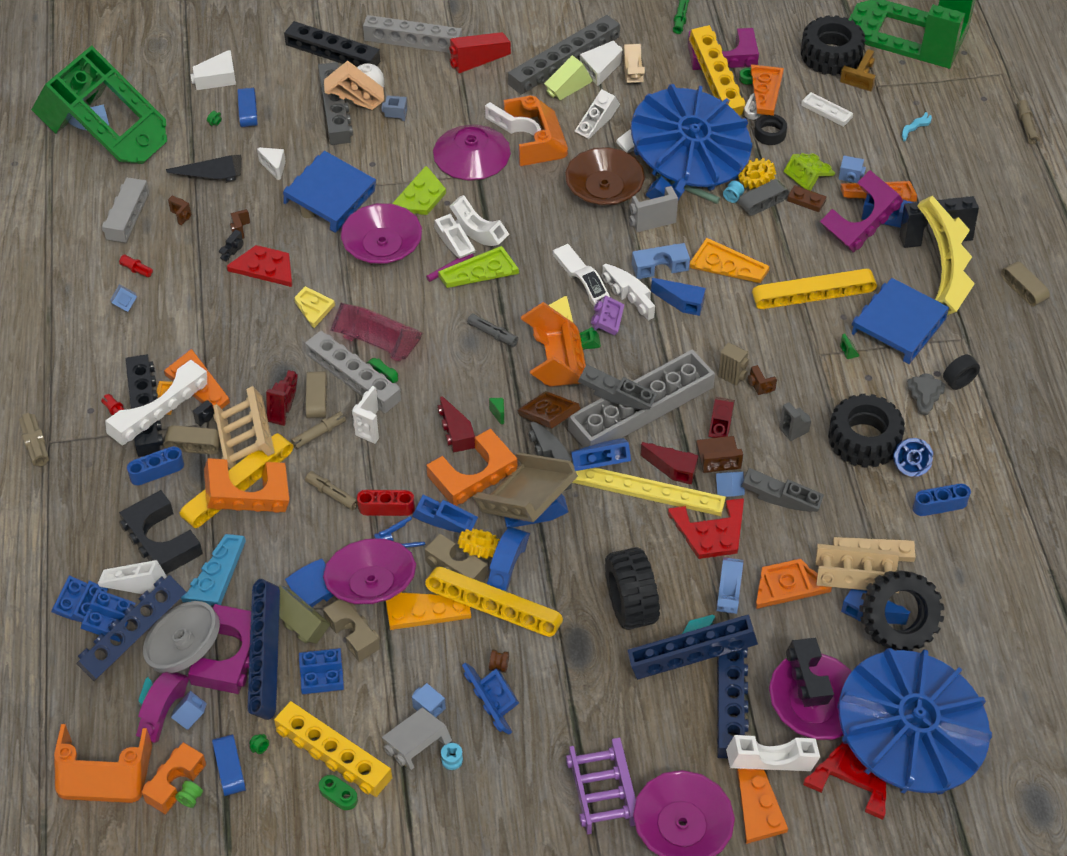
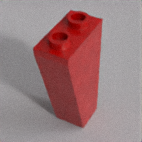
M503 32L451 38L449 47L451 53L450 65L458 73H462L511 54V42Z

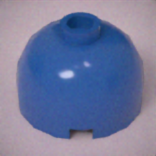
M907 438L901 441L894 450L893 462L902 474L910 477L921 476L932 466L933 451L924 440Z

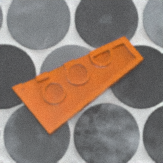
M910 181L885 182L901 196L902 200L917 202V194ZM858 183L841 184L843 197L866 199L867 194L860 188Z

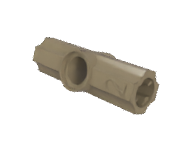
M23 414L19 422L23 431L22 437L27 451L29 450L33 465L44 466L49 461V457L45 448L46 443L42 431L39 429L35 414Z

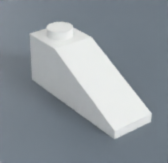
M154 560L105 569L102 572L98 585L99 587L144 594L147 590L152 592L156 588L153 584L161 576L164 579L167 576L158 561Z

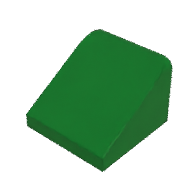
M593 327L579 333L583 350L601 347L599 334Z
M842 334L840 348L846 359L859 357L853 342L846 334Z
M489 398L491 413L500 424H504V399Z

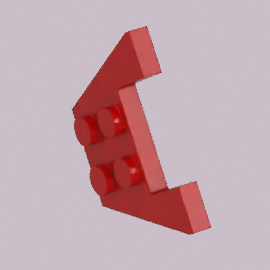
M744 498L726 500L729 518L693 523L689 521L686 506L668 508V516L674 520L677 529L683 533L686 542L698 559L738 554Z
M842 742L804 780V786L822 793L830 775L867 790L872 795L865 812L882 820L885 817L886 782L872 772L869 775L866 774L867 768L854 755L848 744Z

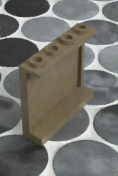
M517 452L516 456L521 464L517 467L516 471L510 474L491 494L478 492L473 498L481 512L534 522L578 475L574 465L568 460Z

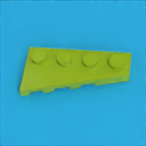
M500 246L438 271V274L446 288L519 274V268L505 249Z

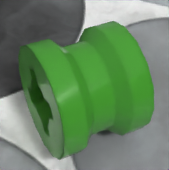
M184 781L183 789L176 794L175 798L184 806L194 808L196 799L202 795L203 790L191 781Z

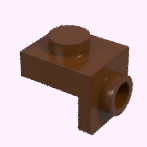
M172 195L168 199L170 212L176 214L178 224L183 225L192 215L190 205L183 199Z
M247 209L230 213L232 223H230L232 233L235 229L240 231L242 239L245 238L243 225L250 224Z
M758 365L751 367L748 381L758 395L768 394L776 390L777 379L775 376L765 379Z

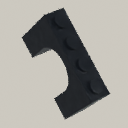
M974 196L937 200L953 219L959 217L970 230L963 241H972L979 210ZM919 202L904 204L899 235L904 248L921 246L924 229L929 224L917 206Z
M162 490L119 512L121 517L119 524L124 532L128 531L130 533L129 538L133 545L137 544L139 546L138 550L143 558L147 557L149 561L157 560L165 574L174 571L203 554L201 544L191 530L166 542H155L146 537L153 525L174 514L171 502Z

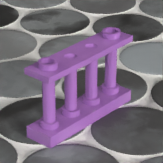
M612 739L611 748H608L607 751L576 756L574 746H570L569 755H566L568 768H572L582 810V813L579 814L582 827H586L587 834H592V823L622 817L629 819L630 827L635 826L633 813L636 798L621 739ZM606 759L614 760L615 767L612 770L580 775L578 764ZM612 778L619 780L620 786H618V789L585 794L584 783ZM613 798L624 799L625 806H622L621 809L594 814L589 813L587 803Z

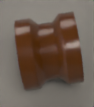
M492 649L489 670L499 669L501 672L506 673L509 652L498 653L497 650Z

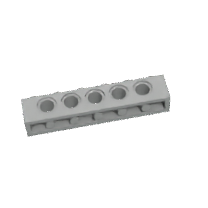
M367 15L363 24L364 41L450 53V39L462 37V28Z
M319 331L305 342L307 356L362 397L372 386L376 387L378 409L382 412L387 413L401 401V390L396 383L390 382L385 375L375 371L370 364L363 362L358 355L352 354L343 344L336 342L331 335Z

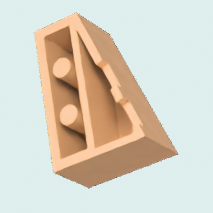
M348 60L324 79L325 93H333L343 100L345 98L352 100L354 104L371 110L384 101L383 87Z

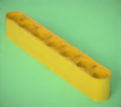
M860 269L758 285L752 289V295L758 309H768L870 293L877 288V283L870 269Z
M274 434L271 438L275 453L267 456L263 451L258 450L249 454L228 471L230 481L242 491L247 490L262 477L265 463H280L293 451V444L281 434ZM203 490L181 509L180 517L193 528H199L220 510L207 508L206 490Z
M436 567L425 581L426 587L433 593L544 636L551 637L555 635L563 622L562 615L553 609L444 567Z

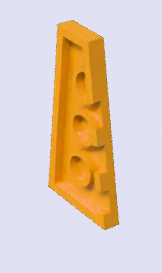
M708 238L705 239L689 264V268L757 283H761L769 271L768 265Z
M401 592L393 598L386 600L390 630L471 618L469 606L441 595Z

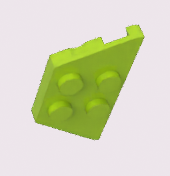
M425 166L392 204L407 208L413 214L428 215L446 194V188L432 171Z

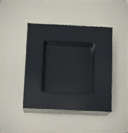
M208 400L193 410L195 423L199 426L209 422L214 414L213 405Z

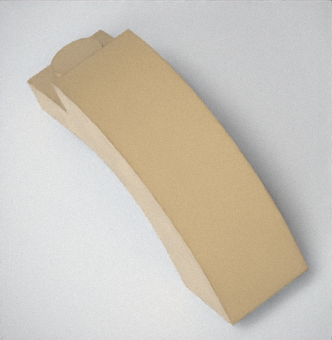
M624 44L623 57L626 83L644 82L645 67H642L641 44Z

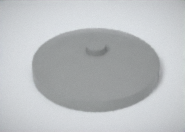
M201 601L186 602L169 610L152 626L146 636L143 645L145 661L153 670L159 673H175L193 665L207 653L217 638L220 627L217 613L209 604Z

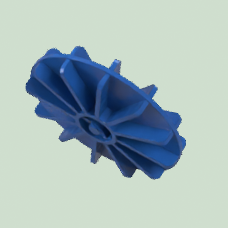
M669 84L668 89L647 94L633 114L630 130L635 145L634 153L635 155H640L653 168L652 175L661 174L675 182L682 177L687 181L685 185L707 187L708 190H714L716 185L735 180L748 163L753 144L747 129V119H741L728 105L730 102L728 98L721 101L710 94L702 92L703 86L700 85L697 90L676 88L674 84Z
M888 648L882 653L867 658L854 668L842 687L837 708L844 735L842 741L844 744L849 745L854 755L867 768L866 774L869 775L872 772L885 782L900 788V792L904 794L908 790L919 793H937L940 795L947 790L962 785L978 771L986 758L992 732L990 731L987 713L983 706L986 700L984 697H979L968 681L960 675L962 671L960 667L954 670L944 662L928 656V650L925 649L918 653Z

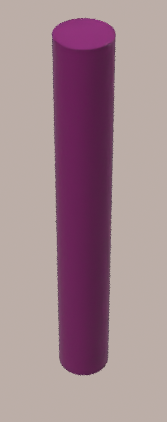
M473 253L460 259L457 258L426 276L427 280L431 282L439 277L438 271L473 258Z

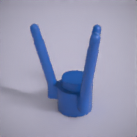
M410 516L390 528L374 534V538L394 541L391 533L404 527L407 522L412 520V517ZM425 542L404 543L402 545L406 548L424 546Z

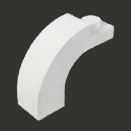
M464 195L457 198L449 206L457 217L456 224H460L467 236L483 245H499L509 235L500 220L491 222L481 218Z

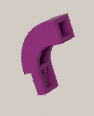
M164 672L157 678L141 706L138 715L141 719L136 733L137 737L141 738L142 729L147 728L151 742L156 743L159 741L167 712L175 700L184 697L189 676L177 672Z

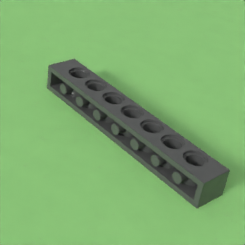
M605 15L509 71L508 85L522 95L549 79L572 55L580 61V54L619 38L620 24L610 16Z

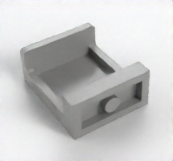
M672 186L665 188V196L639 202L636 196H632V202L629 205L631 211L629 222L631 226H634L636 232L676 223L678 197Z
M423 707L382 737L385 743L383 748L389 757L394 756L400 766L403 767L405 765L410 770L414 768L411 759L438 739L445 746L452 741L446 725Z

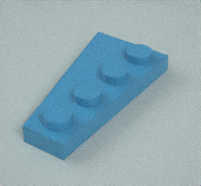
M224 535L212 552L213 556L210 561L205 562L198 578L193 579L190 584L191 588L181 597L182 602L201 601L210 606H214V604L221 605L245 545L246 539L244 536Z

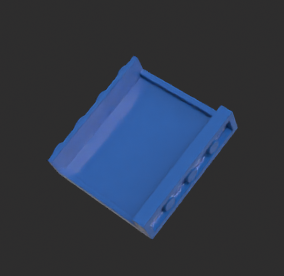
M323 151L315 157L310 166H306L304 172L297 176L290 186L284 189V204H287L290 200L329 221L330 230L336 233L343 226L349 215L356 212L374 193L376 179L332 154Z
M891 278L888 283L882 285L878 294H874L870 304L864 306L860 316L854 318L852 334L855 335L858 330H861L904 353L903 361L910 364L946 320L949 307Z

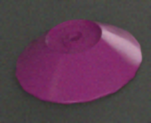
M476 124L462 125L448 130L437 139L433 149L434 161L441 171L453 178L467 181L481 180L497 174L507 165L511 155L509 142L500 132L490 127Z
M376 203L360 208L349 215L341 231L342 243L351 255L356 259L378 264H387L405 258L416 249L422 236V226L417 216L407 208L387 203Z
M364 539L350 543L335 552L326 563L323 579L327 590L340 600L352 604H375L389 600L407 588L414 578L416 562L412 552L398 542L388 539Z
M822 654L817 666L809 667V669L817 676L828 675L834 696L827 705L804 707L802 700L798 697L797 682L792 677L791 663L785 658L773 671L769 685L771 703L781 721L796 733L816 740H834L843 736L837 704L842 687L852 671L836 658Z
M685 770L662 773L647 782L636 798L633 813L637 834L647 848L658 856H716L723 851L731 839L735 822L731 801L721 787L702 774ZM679 822H685L686 825L682 826Z

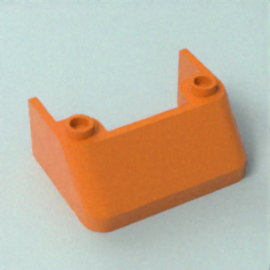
M531 95L504 100L505 112L513 117H538L542 130L535 133L534 142L519 144L520 166L563 159L568 155V146L553 109L537 97Z
M542 302L521 316V320L533 327L535 340L544 344L547 360L532 369L530 374L550 387L581 384L578 380L586 364L579 330L572 321Z
M61 724L54 753L55 790L61 799L133 803L142 797L152 750V742L147 728L142 729L139 747L124 749L119 756L118 762L76 760L77 751L71 745L72 740L66 725Z

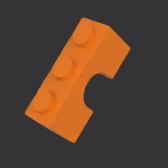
M184 742L179 748H175L169 760L162 764L153 779L144 785L142 795L145 802L166 815L177 801L175 796L178 792L171 785L172 781L178 777H187L194 781L206 766L204 755Z

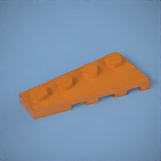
M751 65L757 114L774 116L784 68Z
M192 349L164 370L165 376L174 381L177 369L189 360H192L207 371V385L192 396L201 403L208 400L213 406L217 404L221 409L230 403L229 397Z
M737 768L746 844L787 833V824L765 770Z

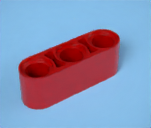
M362 490L357 494L358 510L362 515L409 516L415 511L414 495L408 490Z

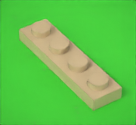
M834 537L833 545L898 551V561L914 562L916 558L914 541Z

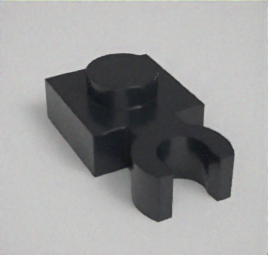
M236 229L225 241L226 245L219 250V253L222 254L220 259L228 261L230 256L234 255L243 246L242 233Z

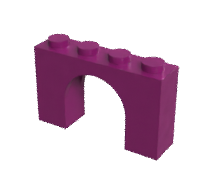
M737 28V47L730 51H722L723 57L727 59L728 68L758 65L759 52L754 29ZM689 31L688 49L692 70H702L689 41L691 33Z
M871 170L858 182L860 188L874 200V209L871 215L861 222L854 223L845 220L835 210L831 209L820 221L827 231L853 253L863 246L868 237L875 234L876 229L881 224H884L889 216L900 208L903 202L901 196Z
M214 604L213 609L220 621L218 634L233 636L242 642V646L236 655L227 660L199 659L190 667L188 673L191 685L239 694L241 687L246 685V673L249 669L251 611Z

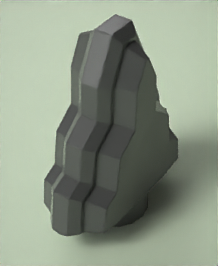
M928 373L907 380L908 390L911 391L912 397L917 400L916 406L920 414L928 415L933 409L934 402L939 400L941 394H944L946 384Z

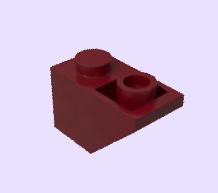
M721 397L715 398L708 437L718 438L729 435L735 400Z

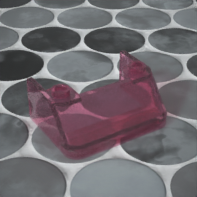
M340 303L331 327V331L344 334L343 338L351 341L354 338L360 339L388 351L391 354L390 358L397 361L408 357L423 334L419 330L379 313L346 303Z

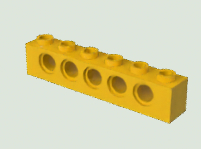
M710 25L691 29L689 41L713 96L721 101L728 98L730 100L728 105L738 115H742L745 108V100L740 96L739 86L734 82L733 73L728 68L727 59L723 57L722 48L717 43L715 32L712 31Z
M292 701L274 719L276 732L280 736L291 739L296 747L307 750L315 760L320 759L325 762L331 771L341 773L346 781L357 784L365 794L377 797L391 781L392 772L390 767ZM315 737L319 738L318 740H315V741H312V740H311L312 738H315ZM329 749H336L333 752H328ZM347 760H352L351 763H344ZM364 771L370 772V773L367 774V775H362V774H361V773L364 772Z

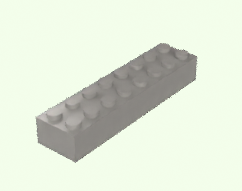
M692 349L633 381L658 393L650 409L631 408L601 398L568 417V430L583 448L604 441L623 438L714 388L715 373Z

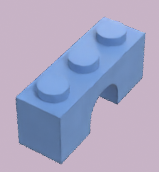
M685 243L632 251V266L636 278L653 277L655 266L659 264L668 266L671 273L689 271L690 257Z

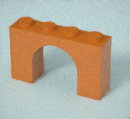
M491 428L475 437V449L488 463L482 472L474 475L461 474L443 456L427 464L428 478L445 498L455 506L463 504L478 492L481 493L489 486L497 484L501 479L516 471L518 467L517 457Z
M207 459L204 468L207 508L236 511L250 510L256 512L270 511L275 513L286 512L290 500L285 463L266 462L262 472L263 489L257 492H245L235 487L230 481L227 459Z

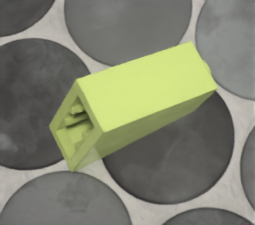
M572 55L544 84L548 89L547 93L552 98L556 97L562 100L590 84L593 80L583 63Z

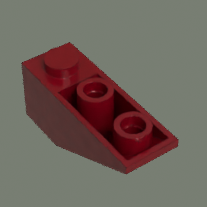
M443 396L440 397V405H437L439 416H443V420H441L443 431L448 433L446 434L447 445H451L453 453L474 449L475 435L471 422Z
M642 442L641 456L670 479L692 485L698 466L699 455Z

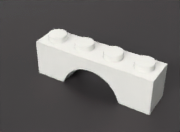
M734 735L726 749L730 768L811 771L820 758L817 742L814 738H794L783 745L763 746L756 741L755 736Z

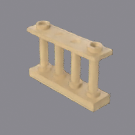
M254 386L246 389L248 397L245 401L225 411L217 404L213 406L215 412L213 417L217 423L223 453L222 459H227L230 469L236 465L237 460L255 451H263L267 456L275 453L263 396ZM250 407L249 415L228 424V417ZM253 421L254 426H252V429L231 439L230 432ZM256 435L257 440L254 444L234 453L233 446Z
M817 544L815 565L819 567L816 585L868 590L866 587L869 583L875 582L874 578L879 575L883 576L885 572H895L897 570L899 552Z

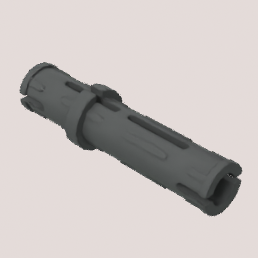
M474 313L468 317L467 322L469 325L493 336L495 340L502 341L511 347H515L518 343V336L507 332L504 327H498Z

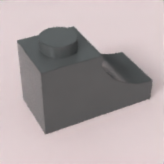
M790 402L784 404L779 429L790 441L808 433L811 424L810 416L804 413L801 408L795 409Z

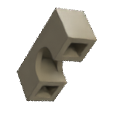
M439 534L425 548V560L431 567H444L480 582L488 575L487 564L474 555L469 556L463 561L454 560L456 543L442 534Z
M338 599L323 609L324 618L331 623L330 627L336 634L344 629L354 631L346 637L347 648L358 662L380 649L378 633L368 627L367 620L363 615L359 616L354 604Z

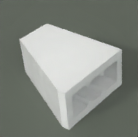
M611 41L580 54V62L583 63L593 82L598 86L622 63L623 50L615 41Z
M231 50L193 66L194 74H190L192 84L196 85V90L236 85Z

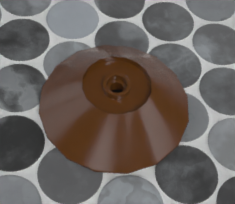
M611 147L592 148L579 153L569 162L565 172L566 183L573 194L586 202L598 205L619 204L631 199L632 196L641 190L645 180L643 167L634 156L623 150Z

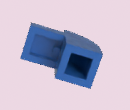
M661 176L650 185L645 195L650 199L665 196V188L672 186L679 200L685 191L684 186L687 181L681 177L671 185Z

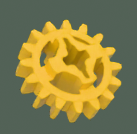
M756 158L754 162L749 160V163L738 177L744 188L749 186L751 190L753 187L758 188L775 179L776 170L774 163H771L769 159L765 161V158L761 160Z
M466 529L465 532L462 531L459 535L458 544L459 548H462L463 552H467L470 556L475 555L477 558L488 559V556L493 558L500 539H496L497 536L492 535L488 531L484 532L481 529H472L470 531Z

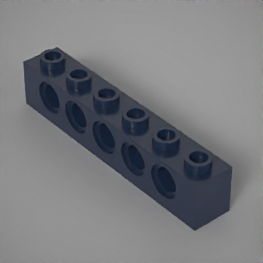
M170 575L165 579L161 576L153 584L156 588L152 592L147 590L138 598L141 602L136 607L132 604L124 612L126 616L121 621L116 619L108 627L111 630L106 635L101 633L93 641L95 646L91 650L86 648L77 656L80 660L76 664L93 681L108 669L186 593ZM156 593L163 594L165 602H158L155 598ZM142 607L148 608L150 616H143L140 609ZM128 621L133 622L136 627L135 630H127L125 623ZM110 637H119L120 645H113L110 642ZM95 651H103L105 659L98 660L95 657Z
M748 614L628 649V655L632 670L638 680L758 645Z
M748 648L717 656V758L728 759L726 749L734 737L729 733L745 736V732H748L749 720L745 719V713H748V700H744V695H748V682H744V676H748V664L744 663V658H747Z

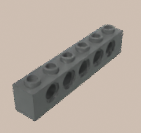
M338 62L318 64L330 145L351 143L350 136H353L352 125H348L351 124L350 114H346L349 112L348 102H344L347 99L343 100L333 93L327 94L324 90V79L339 68Z

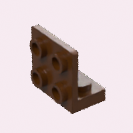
M734 436L697 440L696 445L703 473L742 468L743 451L742 449H737Z

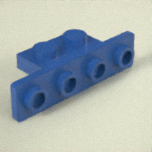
M465 662L462 665L465 670L464 676L475 686L473 689L475 694L480 699H483L485 703L483 705L484 709L495 719L493 721L494 726L500 732L503 731L511 734L512 730L503 716L517 706L519 701L498 669H495L481 680L475 669Z

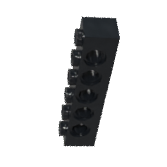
M293 21L284 32L287 46L341 64L348 60L355 67H358L362 64L378 66L381 62L380 49L296 21Z
M148 354L125 358L131 409L144 406L158 399L157 390L153 388L157 386L155 375L152 376V372H155L154 363L149 361ZM157 420L147 430L142 431L134 438L138 457L147 456L161 450V446L164 443L162 434H159V431L162 430L161 420Z

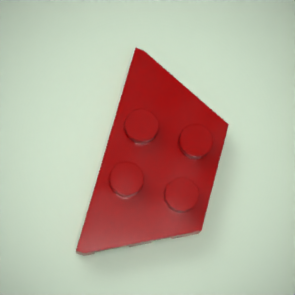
M255 245L227 265L228 272L292 287L290 256L287 252Z

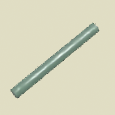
M661 174L656 175L657 179L662 176L671 185L675 183V181L670 180ZM685 185L684 187L686 191L716 204L720 201V197L694 186Z

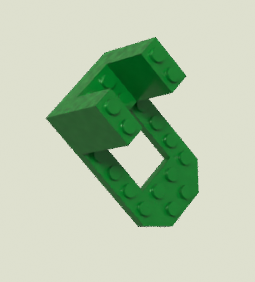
M868 0L856 4L849 21L853 20L856 25L861 27L865 34V45L950 69L969 30L975 0H939L938 6L932 5L929 12L887 0ZM887 17L925 28L922 44L879 31Z
M92 45L44 85L31 109L55 134L64 128L73 116L119 162L144 164L167 142L166 119ZM106 87L115 93L140 118L121 136L84 102L86 101L91 105L102 95Z

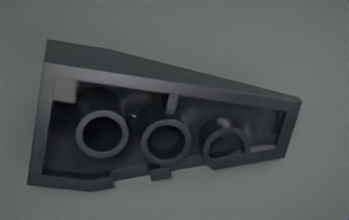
M229 155L166 169V172L225 179L227 182L236 180L235 176L241 175L242 157L241 155Z

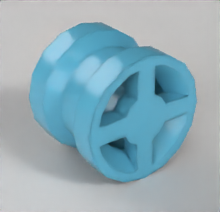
M731 181L723 191L724 198L731 203L737 202L745 191L744 186L738 181Z
M448 743L442 747L441 760L446 769L456 770L462 765V748L458 744Z

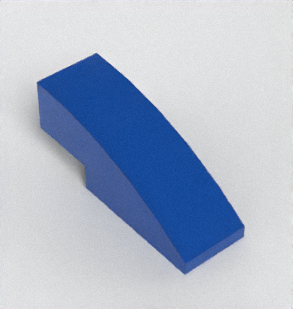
M424 494L412 517L427 524L458 533L465 532L466 529L472 531L478 519L477 516L445 500H442L440 503Z

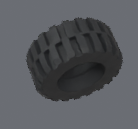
M830 15L824 18L819 17L816 21H811L804 29L800 51L802 59L809 68H813L817 73L822 72L824 75L831 74V76L841 75L844 66L855 69L862 61L866 40L865 34L859 25H856L853 20L849 21L846 17L841 18L837 15L834 17H830Z
M866 394L850 396L848 400H842L834 408L828 431L829 444L834 448L833 451L837 456L841 455V459L845 462H851V465H862L863 468H868V466H872V468L878 467L880 463L884 465L889 462V459H893L894 450L903 439L905 422L900 410L895 409L896 406L892 402L888 403L887 399L883 397L878 398L874 394L870 396ZM860 424L869 425L879 430L881 435L874 437L862 436L851 427Z
M634 547L609 553L605 558V576L612 607L618 623L626 630L656 623L660 616L659 595L654 573L644 550Z
M902 570L885 572L883 576L879 575L874 578L875 582L869 583L866 587L868 589L867 593L862 594L863 605L859 606V611L863 612V616L860 619L861 623L866 626L864 628L866 633L871 635L876 643L893 650L913 651L914 648L920 649L924 647L925 642L930 643L934 639L932 635L934 633L938 634L941 629L937 627L939 622L944 620V616H941L944 604L939 601L942 596L940 592L935 591L936 586L932 582H928L927 578L922 575ZM898 591L911 593L918 605L916 620L905 630L893 629L889 626L885 617L887 601Z

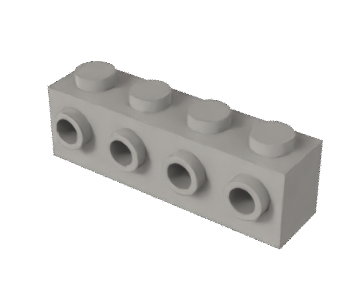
M127 177L124 184L121 185L120 192L115 197L114 205L108 212V218L102 225V231L105 233L106 240L127 242L149 194L147 180Z

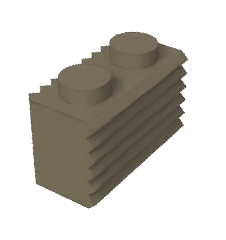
M728 342L720 352L718 378L721 377L725 381L728 380V382L735 386L740 381H744L748 374V371H746V367L749 364L748 351Z

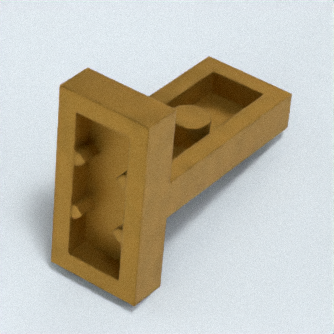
M870 49L866 51L857 69L844 66L840 82L872 91L876 75L870 74L869 68H872L875 62V58H873L874 51Z

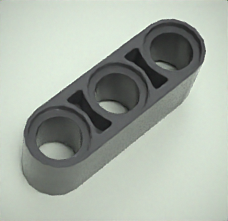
M775 179L743 194L739 198L738 204L749 216H753L784 201L788 197L789 191L778 179Z

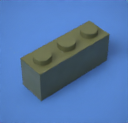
M279 585V619L281 618L285 622L284 626L286 628L296 631L299 634L297 637L302 642L317 644L331 623L290 588Z

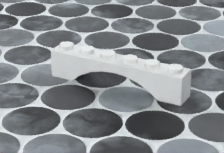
M189 360L177 369L172 385L160 398L138 408L119 410L105 420L107 434L122 446L132 441L139 433L147 430L150 425L162 419L171 410L176 409L179 404L189 399L198 390L203 389L207 385V371L192 360Z

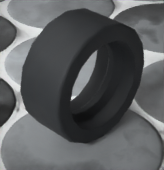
M774 114V116L762 115L756 120L754 135L759 142L766 145H777L784 141L787 133V122L784 118ZM772 126L780 131L769 133L762 130V128Z
M962 355L948 365L943 373V378L952 389H961L972 382L978 375L980 365L971 355Z

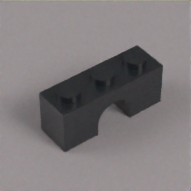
M817 639L792 640L786 650V657L792 666V677L797 682L799 699L802 700L804 707L829 704L834 696V692L828 675L817 676L809 669V667L817 666L822 657Z

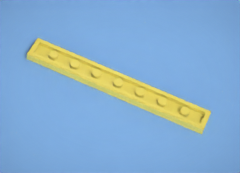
M600 468L576 471L578 477L572 482L673 506H686V509L717 516L722 515L726 500L724 496Z

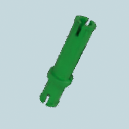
M679 0L677 14L674 16L673 32L675 34L683 32L684 24L687 21L686 13L690 0Z

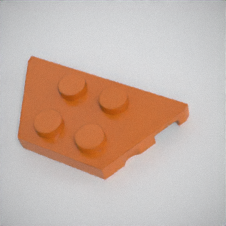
M802 559L762 567L756 609L829 593L832 587L817 586L818 573L810 569Z

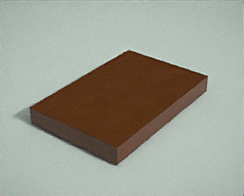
M545 391L517 411L519 416L552 429L581 408L579 403Z

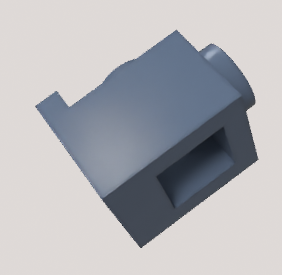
M387 96L386 101L382 103V112L385 113V117L401 118L402 121H405L408 110L407 97Z

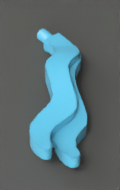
M925 112L921 118H916L912 124L906 125L902 132L903 141H906L909 132L916 130L920 126H928L931 123L932 116L929 115L928 117V113Z

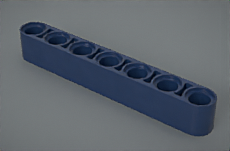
M258 579L252 588L247 708L250 714L264 720H270L275 715L277 700L280 588L269 581Z

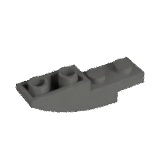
M588 364L578 380L579 383L595 390L593 395L631 408L650 409L658 394L625 377L619 380Z
M536 422L530 423L528 435L530 441L536 445L535 452L537 456L568 460L572 463L568 451L550 431ZM572 483L565 490L571 489Z
M748 468L741 486L758 493L757 498L760 500L801 511L818 512L824 496L822 493L789 479L784 483L751 468Z

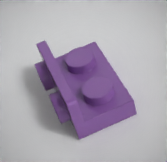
M606 295L601 301L598 300L594 306L595 314L590 322L594 330L596 331L600 328L615 336L619 330L624 304Z

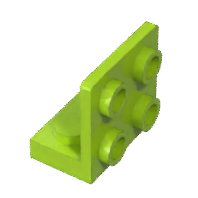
M814 153L793 154L783 171L804 189L810 191L819 176L835 175V172L831 169L832 167L820 161V157Z

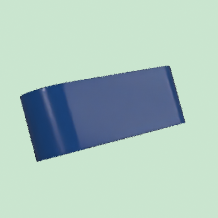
M255 88L238 89L240 126H258Z
M173 446L129 462L127 471L131 483L142 485L182 470L184 460L181 449Z
M954 484L921 490L916 493L912 507L913 511L919 516H927L963 509L968 504L971 489L966 484Z
M234 735L213 739L212 743L224 796L246 791Z

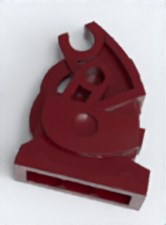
M288 370L284 380H280L279 383L275 382L273 388L266 391L268 422L285 426L286 413H289L297 388L298 374L295 371Z

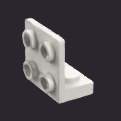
M372 386L369 391L364 393L360 403L354 406L352 415L355 435L375 444L379 439L376 415L378 401L376 387Z

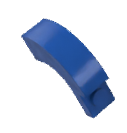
M513 527L508 528L504 532L491 561L488 585L507 592L515 563L519 555L526 550L530 536L529 532Z

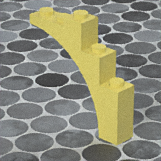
M930 196L920 201L917 206L928 220L938 242L942 273L940 287L935 300L949 307L948 316L957 312L975 284L963 271L972 258L961 244L970 230L959 217L953 219L933 196Z

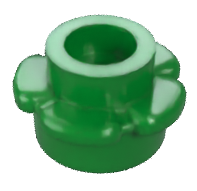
M215 110L207 117V122L210 126H218L222 121L221 113H217Z
M265 734L254 735L249 743L251 752L262 754L267 750L269 740Z

